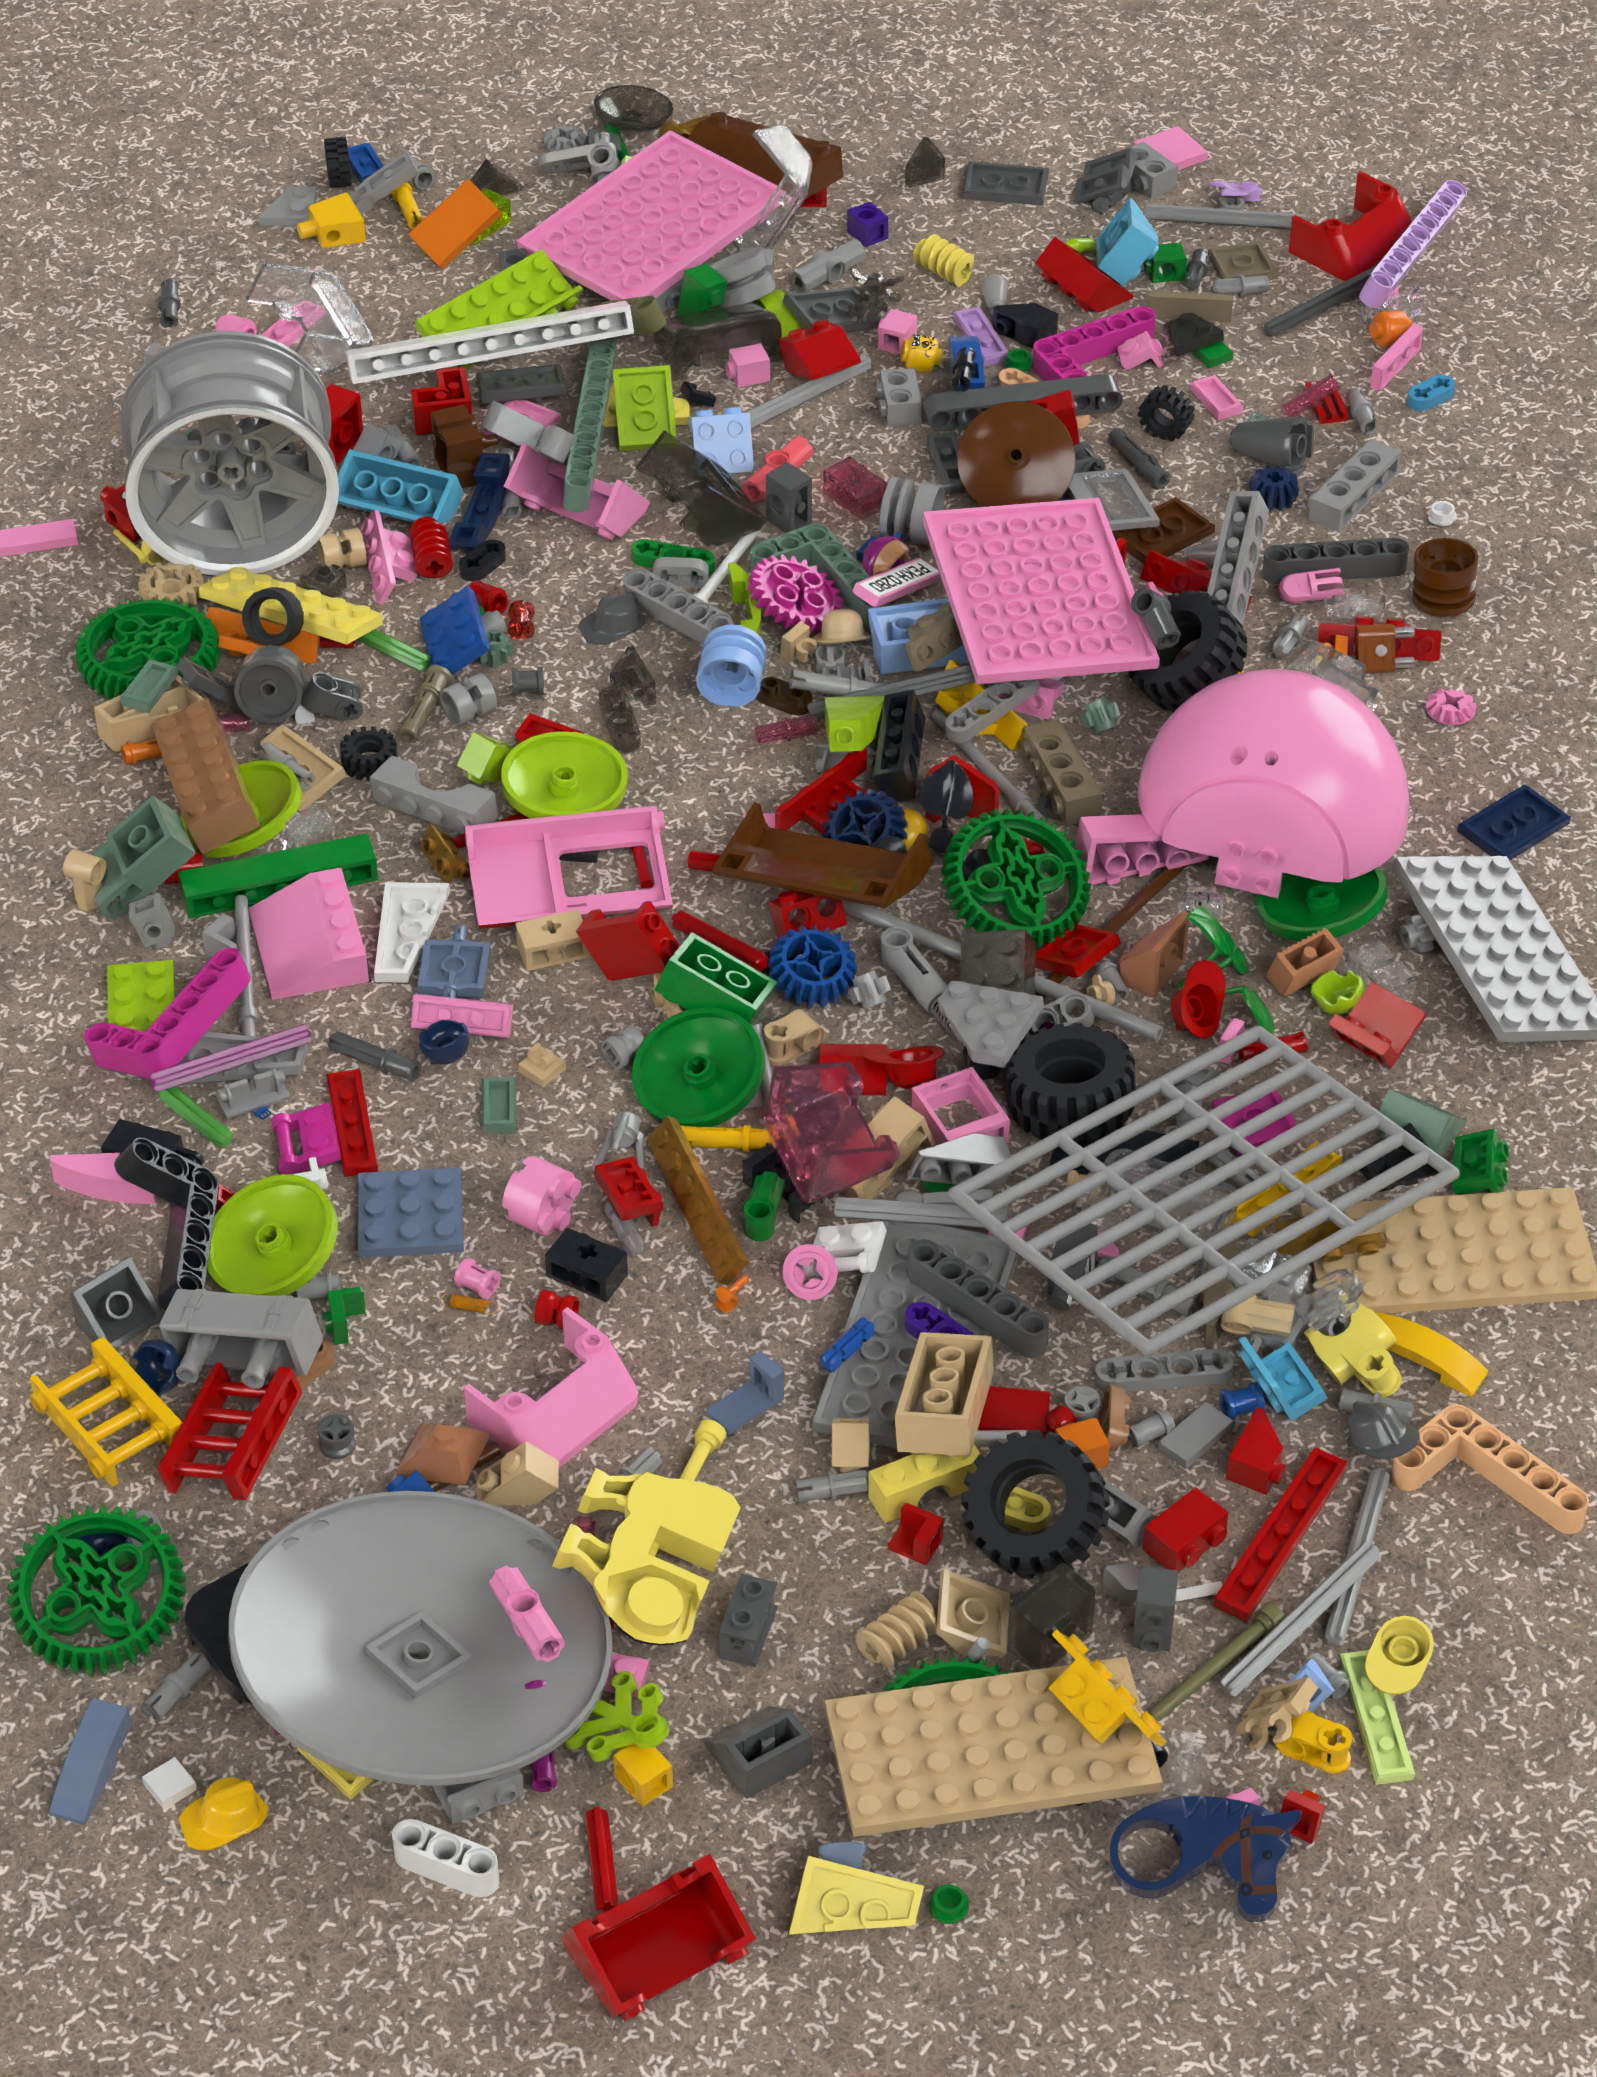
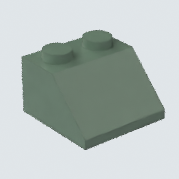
M1388 1089L1379 1112L1401 1128L1411 1123L1430 1149L1440 1156L1467 1122V1120L1410 1094ZM1383 1131L1380 1134V1137L1383 1139L1390 1137Z

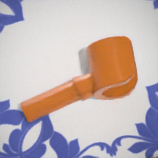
M742 1275L728 1288L725 1286L717 1288L716 1297L719 1299L715 1300L714 1305L724 1314L736 1308L738 1297L735 1295L749 1281L748 1276Z

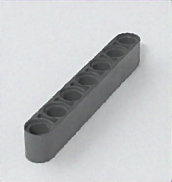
M1109 374L968 389L965 392L959 390L935 393L924 400L923 408L929 425L933 430L949 431L966 429L983 411L1005 402H1029L1072 389L1076 416L1115 411L1122 405L1123 396L1115 378Z

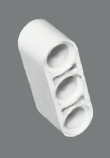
M415 1819L403 1820L393 1828L394 1857L400 1867L475 1897H487L498 1889L497 1855L490 1848Z

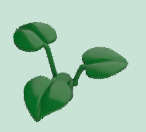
M1203 905L1194 908L1187 915L1186 919L1195 923L1216 948L1206 960L1214 961L1219 954L1222 956L1227 955L1226 959L1217 964L1220 969L1232 962L1240 975L1248 973L1249 964L1244 953L1235 944L1230 933L1219 924L1212 911ZM1185 978L1179 981L1180 989L1184 987ZM1245 985L1225 989V995L1242 993L1245 1002L1259 1025L1274 1035L1273 1017L1255 990L1250 991Z

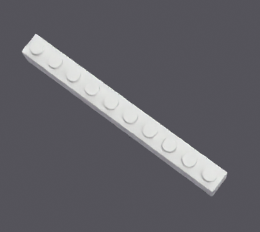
M626 301L348 350L345 353L350 379L353 384L634 334L630 305Z

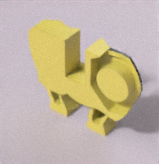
M596 1468L577 1511L586 1514L600 1509L614 1510L624 1513L625 1520L617 1527L609 1544L600 1541L591 1533H584L578 1526L570 1524L552 1567L558 1569L574 1567L594 1587L593 1589L609 1619L632 1640L657 1646L686 1642L693 1631L698 1607L710 1581L655 1557L657 1550L660 1549L701 1568L714 1571L740 1511L738 1502L732 1494L725 1490L688 1479L666 1478L649 1472L629 1476H609Z

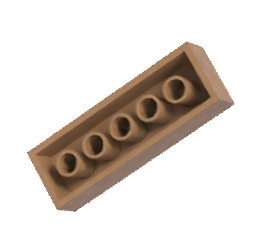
M209 698L193 702L187 708L172 715H166L158 722L151 724L186 827L202 854L260 827L226 731Z

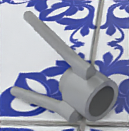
M621 1112L614 1117L612 1129L607 1131L606 1139L595 1159L592 1171H595V1165L603 1162L610 1146L611 1151L616 1152L618 1146L627 1148L632 1144L636 1146L637 1164L645 1170L643 1150L645 1135L639 1131L640 1119L635 1114Z

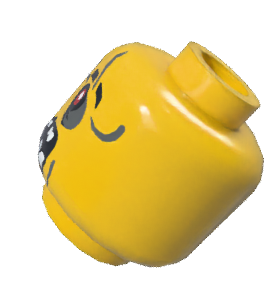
M912 334L908 340L904 339L900 361L904 362L906 369L915 368L916 372L930 373L934 370L935 365H941L943 349L938 348V340L934 337Z

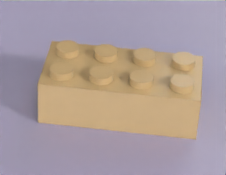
M920 1332L895 1413L897 1452L944 1454L951 1457L971 1455L994 1373L992 1336Z

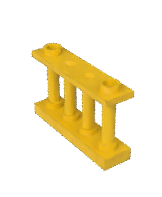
M101 1337L91 1343L93 1352L91 1364L48 1388L37 1375L30 1377L33 1393L29 1397L37 1412H45L87 1458L93 1474L98 1479L104 1477L113 1487L118 1484L115 1467L117 1464L157 1441L159 1443L165 1441L170 1447L182 1425V1421L104 1337ZM96 1377H106L110 1381V1386L68 1410L58 1400ZM116 1398L120 1400L125 1398L130 1403L129 1408L89 1431H86L78 1422V1420ZM137 1419L139 1421L145 1419L150 1425V1429L109 1453H106L97 1443Z

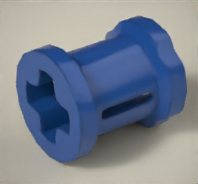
M1257 1382L1249 1383L1247 1388L1235 1391L1223 1389L1219 1393L1221 1410L1223 1414L1232 1420H1235L1238 1415L1255 1412L1257 1407L1265 1408L1264 1396Z

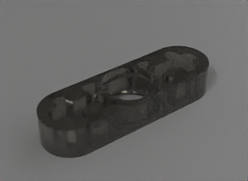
M609 686L602 689L599 693V707L613 748L621 754L637 752L641 747V734L626 691L618 686ZM611 699H614L615 702H617V706L613 707ZM617 718H624L627 720L624 723L613 722V720ZM627 733L629 741H625V739L622 738V734Z

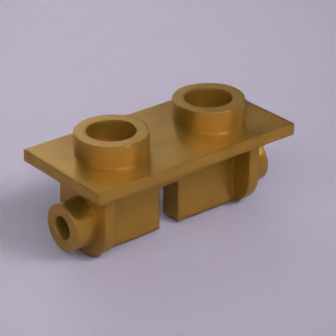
M430 823L426 835L421 842L420 849L444 883H450L451 885L453 879H468L470 877L469 863L466 862L462 855H458L459 850L451 840V836L442 831L438 832L433 823Z

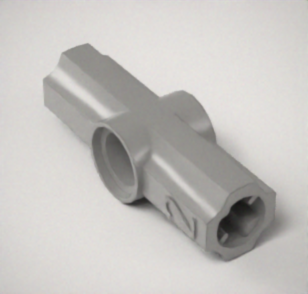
M855 238L830 252L823 249L818 250L812 256L809 264L789 274V282L792 284L794 291L798 293L807 292L825 281L833 284L835 280L839 281L843 278L847 269L865 260L866 251L863 249L861 242Z

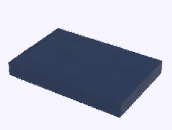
M1524 784L1458 824L1457 832L1490 856H1507L1510 861L1570 824L1571 817Z

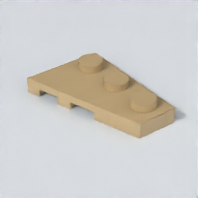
M283 724L259 742L260 746L266 742H271L284 754L294 756L300 766L315 775L314 783L303 779L311 788L307 791H302V799L298 808L299 812L309 807L346 777L342 766ZM261 747L262 751H263L265 754H269V755H270L269 752H267L265 749H263V748Z

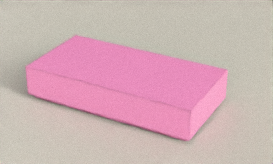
M1216 375L1190 383V390L1218 421L1243 413L1244 406Z

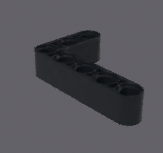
M141 1137L136 1138L116 1158L114 1167L118 1175L127 1182L172 1203L158 1294L159 1303L166 1311L177 1289L196 1290L204 1289L219 1184L215 1174L206 1167L149 1139Z

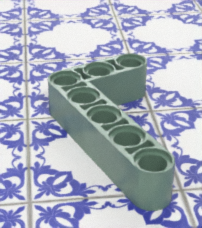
M821 524L807 525L756 543L751 547V573L757 563L760 564L762 558L768 560L771 555L779 559L780 555L783 554L789 561L792 556H795L798 563L805 559L807 566L816 565L818 573H827L826 580L835 581L833 588L840 589L839 597L843 598V603L848 609L858 612L862 617L863 626L870 629L868 609L874 607L856 596L852 591L857 582L871 576L826 526ZM888 603L881 605L879 607L888 606Z

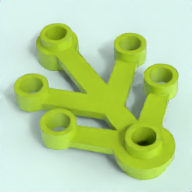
M629 1671L616 1674L611 1681L615 1690V1706L599 1699L591 1714L600 1718L583 1723L564 1742L566 1748L577 1749L586 1742L587 1737L619 1728L626 1729L627 1731L607 1737L598 1735L587 1742L586 1749L593 1761H604L611 1756L613 1749L635 1744L640 1748H653L660 1745L669 1734V1725L666 1719L658 1714V1706L663 1702L664 1697L657 1684L648 1683L638 1690L637 1696L642 1704V1714L635 1716L632 1714L631 1695L636 1691L637 1683L633 1674Z

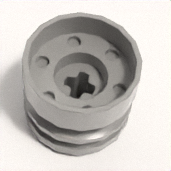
M892 476L886 487L880 507L881 536H893V533L894 535L900 533L904 539L908 529H910V540L912 543L931 546L923 524V512L944 510V486L923 481L915 494V485L912 479H906L903 483L901 477Z

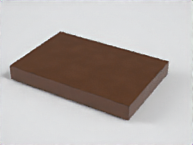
M1174 497L1153 508L1160 519L1159 526L1112 531L1115 541L1120 538L1126 539V552L1145 564L1149 550L1170 557L1187 548V546L1215 533V525Z

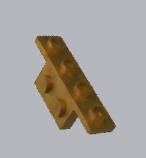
M1305 1216L1275 1221L1276 1233ZM1327 1220L1278 1248L1279 1250L1273 1251L1246 1266L1247 1271L1253 1270L1255 1274H1264L1339 1231L1341 1228ZM1382 1232L1357 1236L1319 1259L1323 1258L1325 1262H1333L1343 1259L1344 1254L1356 1252L1360 1256L1376 1254L1379 1252V1248L1386 1247L1384 1235Z

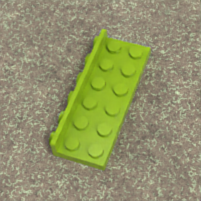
M540 249L417 319L414 326L423 337L559 313L563 308L568 311L579 303L578 297L584 289L581 285L572 288L543 249ZM473 362V363H468V364L457 365V366L446 367V368H454V367H463V366H465V370H467V369H469L471 366H473V365L475 364V362Z

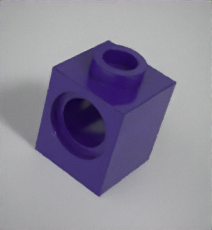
M870 201L847 210V232L866 248L888 239V216Z

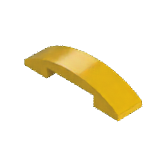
M1376 1313L1397 1339V1342L1387 1350L1441 1374L1440 1383L1472 1397L1488 1375V1370L1476 1358L1443 1335L1401 1317Z

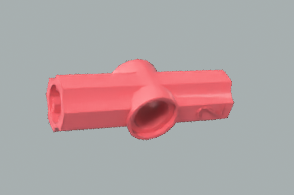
M797 436L781 450H773L766 454L765 464L743 483V492L750 501L758 504L761 500L766 499V474L787 462L799 469L813 456V447L808 443V440Z

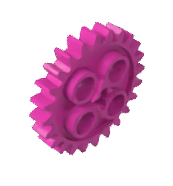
M783 554L780 555L779 559L773 555L768 560L762 558L760 564L757 563L748 579V582H750L748 590L752 591L750 598L758 600L756 608H765L764 616H774L775 624L780 621L784 622L785 629H788L790 625L795 626L801 621L810 627V634L813 629L820 633L824 616L832 610L843 609V606H841L843 598L839 597L841 591L840 589L833 588L835 581L826 580L827 573H818L816 565L811 568L808 567L805 559L798 563L795 556H792L789 561Z

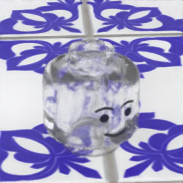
M1213 885L1188 886L1184 891V897L1177 898L1178 915L1183 911L1190 913L1194 908L1203 905L1212 911L1217 920L1224 919L1223 893H1218L1217 888ZM1189 920L1188 927L1199 928L1195 923Z

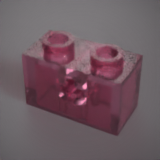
M850 456L823 470V493L859 519L863 520L880 510L882 498L888 485L884 479L875 475Z

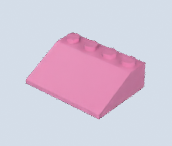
M342 868L309 873L248 908L272 1000L369 982L366 952Z

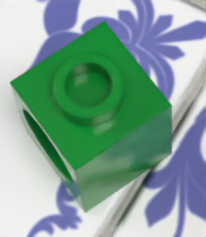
M1182 243L1159 244V249L1150 260L1146 259L1143 262L1145 274H1150L1152 283L1185 280L1187 258Z

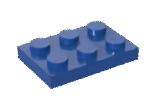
M468 585L460 591L453 593L447 600L428 610L425 615L420 617L431 666H443L454 675L490 650L475 592Z

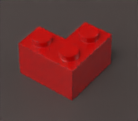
M465 366L436 369L438 387L411 389L416 435L433 433L431 412L464 404L469 414L472 415V403Z

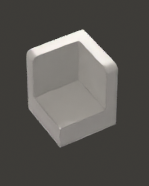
M223 913L202 931L206 955L213 957L222 949H237V938L232 917ZM250 945L252 955L255 952V949L252 945Z

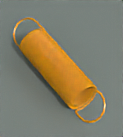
M455 1294L451 1295L450 1308L485 1313V1307H489L488 1300Z

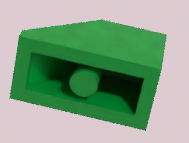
M707 263L685 270L677 318L681 320L722 305L727 280Z

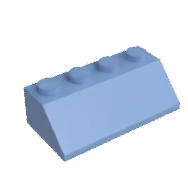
M948 598L868 609L874 657L881 675L913 671L905 647L906 643L910 641L907 629L917 624L918 618L938 611L941 604L949 602ZM964 645L925 669L947 666L949 660H956L959 664L969 663Z

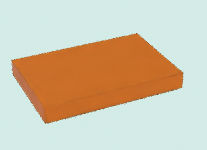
M467 179L408 235L442 270L502 215V212Z

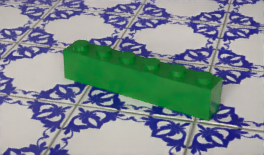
M368 833L178 871L181 894L189 919L235 910V897L238 895L246 896L248 898V907L253 906L309 873L342 868L347 887L378 881L377 860Z

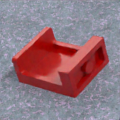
M651 901L643 902L636 913L607 919L600 909L591 910L576 930V933L606 978L610 981L663 972L669 959L680 947Z

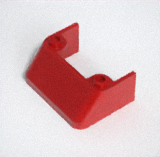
M1360 171L1357 173L1354 209L1364 213V215L1350 225L1332 218L1318 226L1294 215L1291 221L1289 253L1343 281H1347L1378 265L1411 225L1412 220L1398 191L1394 187Z

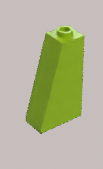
M885 696L825 697V729L830 752L862 751L879 735Z

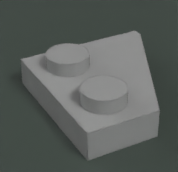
M304 185L288 187L259 215V225L297 226V223L309 221L308 208L316 203V187Z

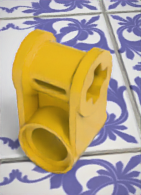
M1309 1710L1297 1718H1291L1292 1734L1289 1739L1275 1743L1277 1749L1283 1755L1296 1761H1303L1328 1773H1342L1348 1769L1351 1763V1755L1348 1751L1353 1741L1351 1731L1346 1726L1319 1717ZM1338 1735L1341 1736V1743L1338 1742ZM1328 1754H1331L1330 1763H1328Z

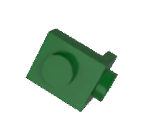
M362 1287L327 1291L330 1311L323 1312L326 1333L333 1332L335 1345L349 1343L346 1316L366 1314Z

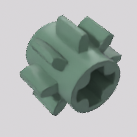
M499 630L485 632L490 650L480 656V663H485L492 667L509 663L508 656L514 655L513 642H509L508 634L504 635Z
M1106 697L1084 705L1087 713L1081 715L1080 718L1085 730L1093 728L1095 735L1117 727L1115 719L1121 716L1116 702L1108 704Z

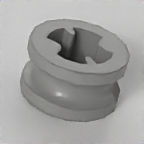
M1223 196L1221 198L1220 209L1244 210L1245 200L1242 196Z

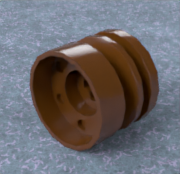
M1437 538L1422 543L1416 549L1414 555L1413 572L1415 576L1412 591L1414 604L1421 611L1437 616L1459 615L1467 612L1474 606L1479 558L1476 549L1467 542L1452 538Z

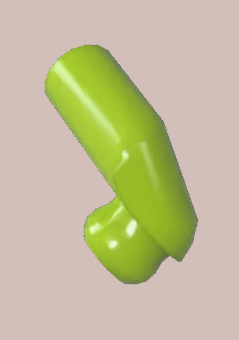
M1073 238L1066 242L1067 245L1080 253L1089 252L1094 249V241L1091 238Z

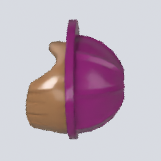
M880 537L871 541L864 550L863 568L871 577L884 571H889V569L902 565L909 560L907 554L909 548L900 537Z

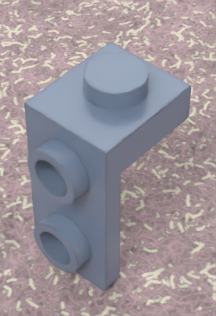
M762 1351L751 1356L750 1381L707 1408V1416L721 1424L728 1435L737 1431L784 1400L785 1373L783 1368L777 1361L769 1359Z

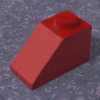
M1256 1408L1230 1453L1226 1480L1267 1495L1273 1483L1280 1484L1285 1473L1286 1464L1282 1463L1283 1446L1264 1409Z

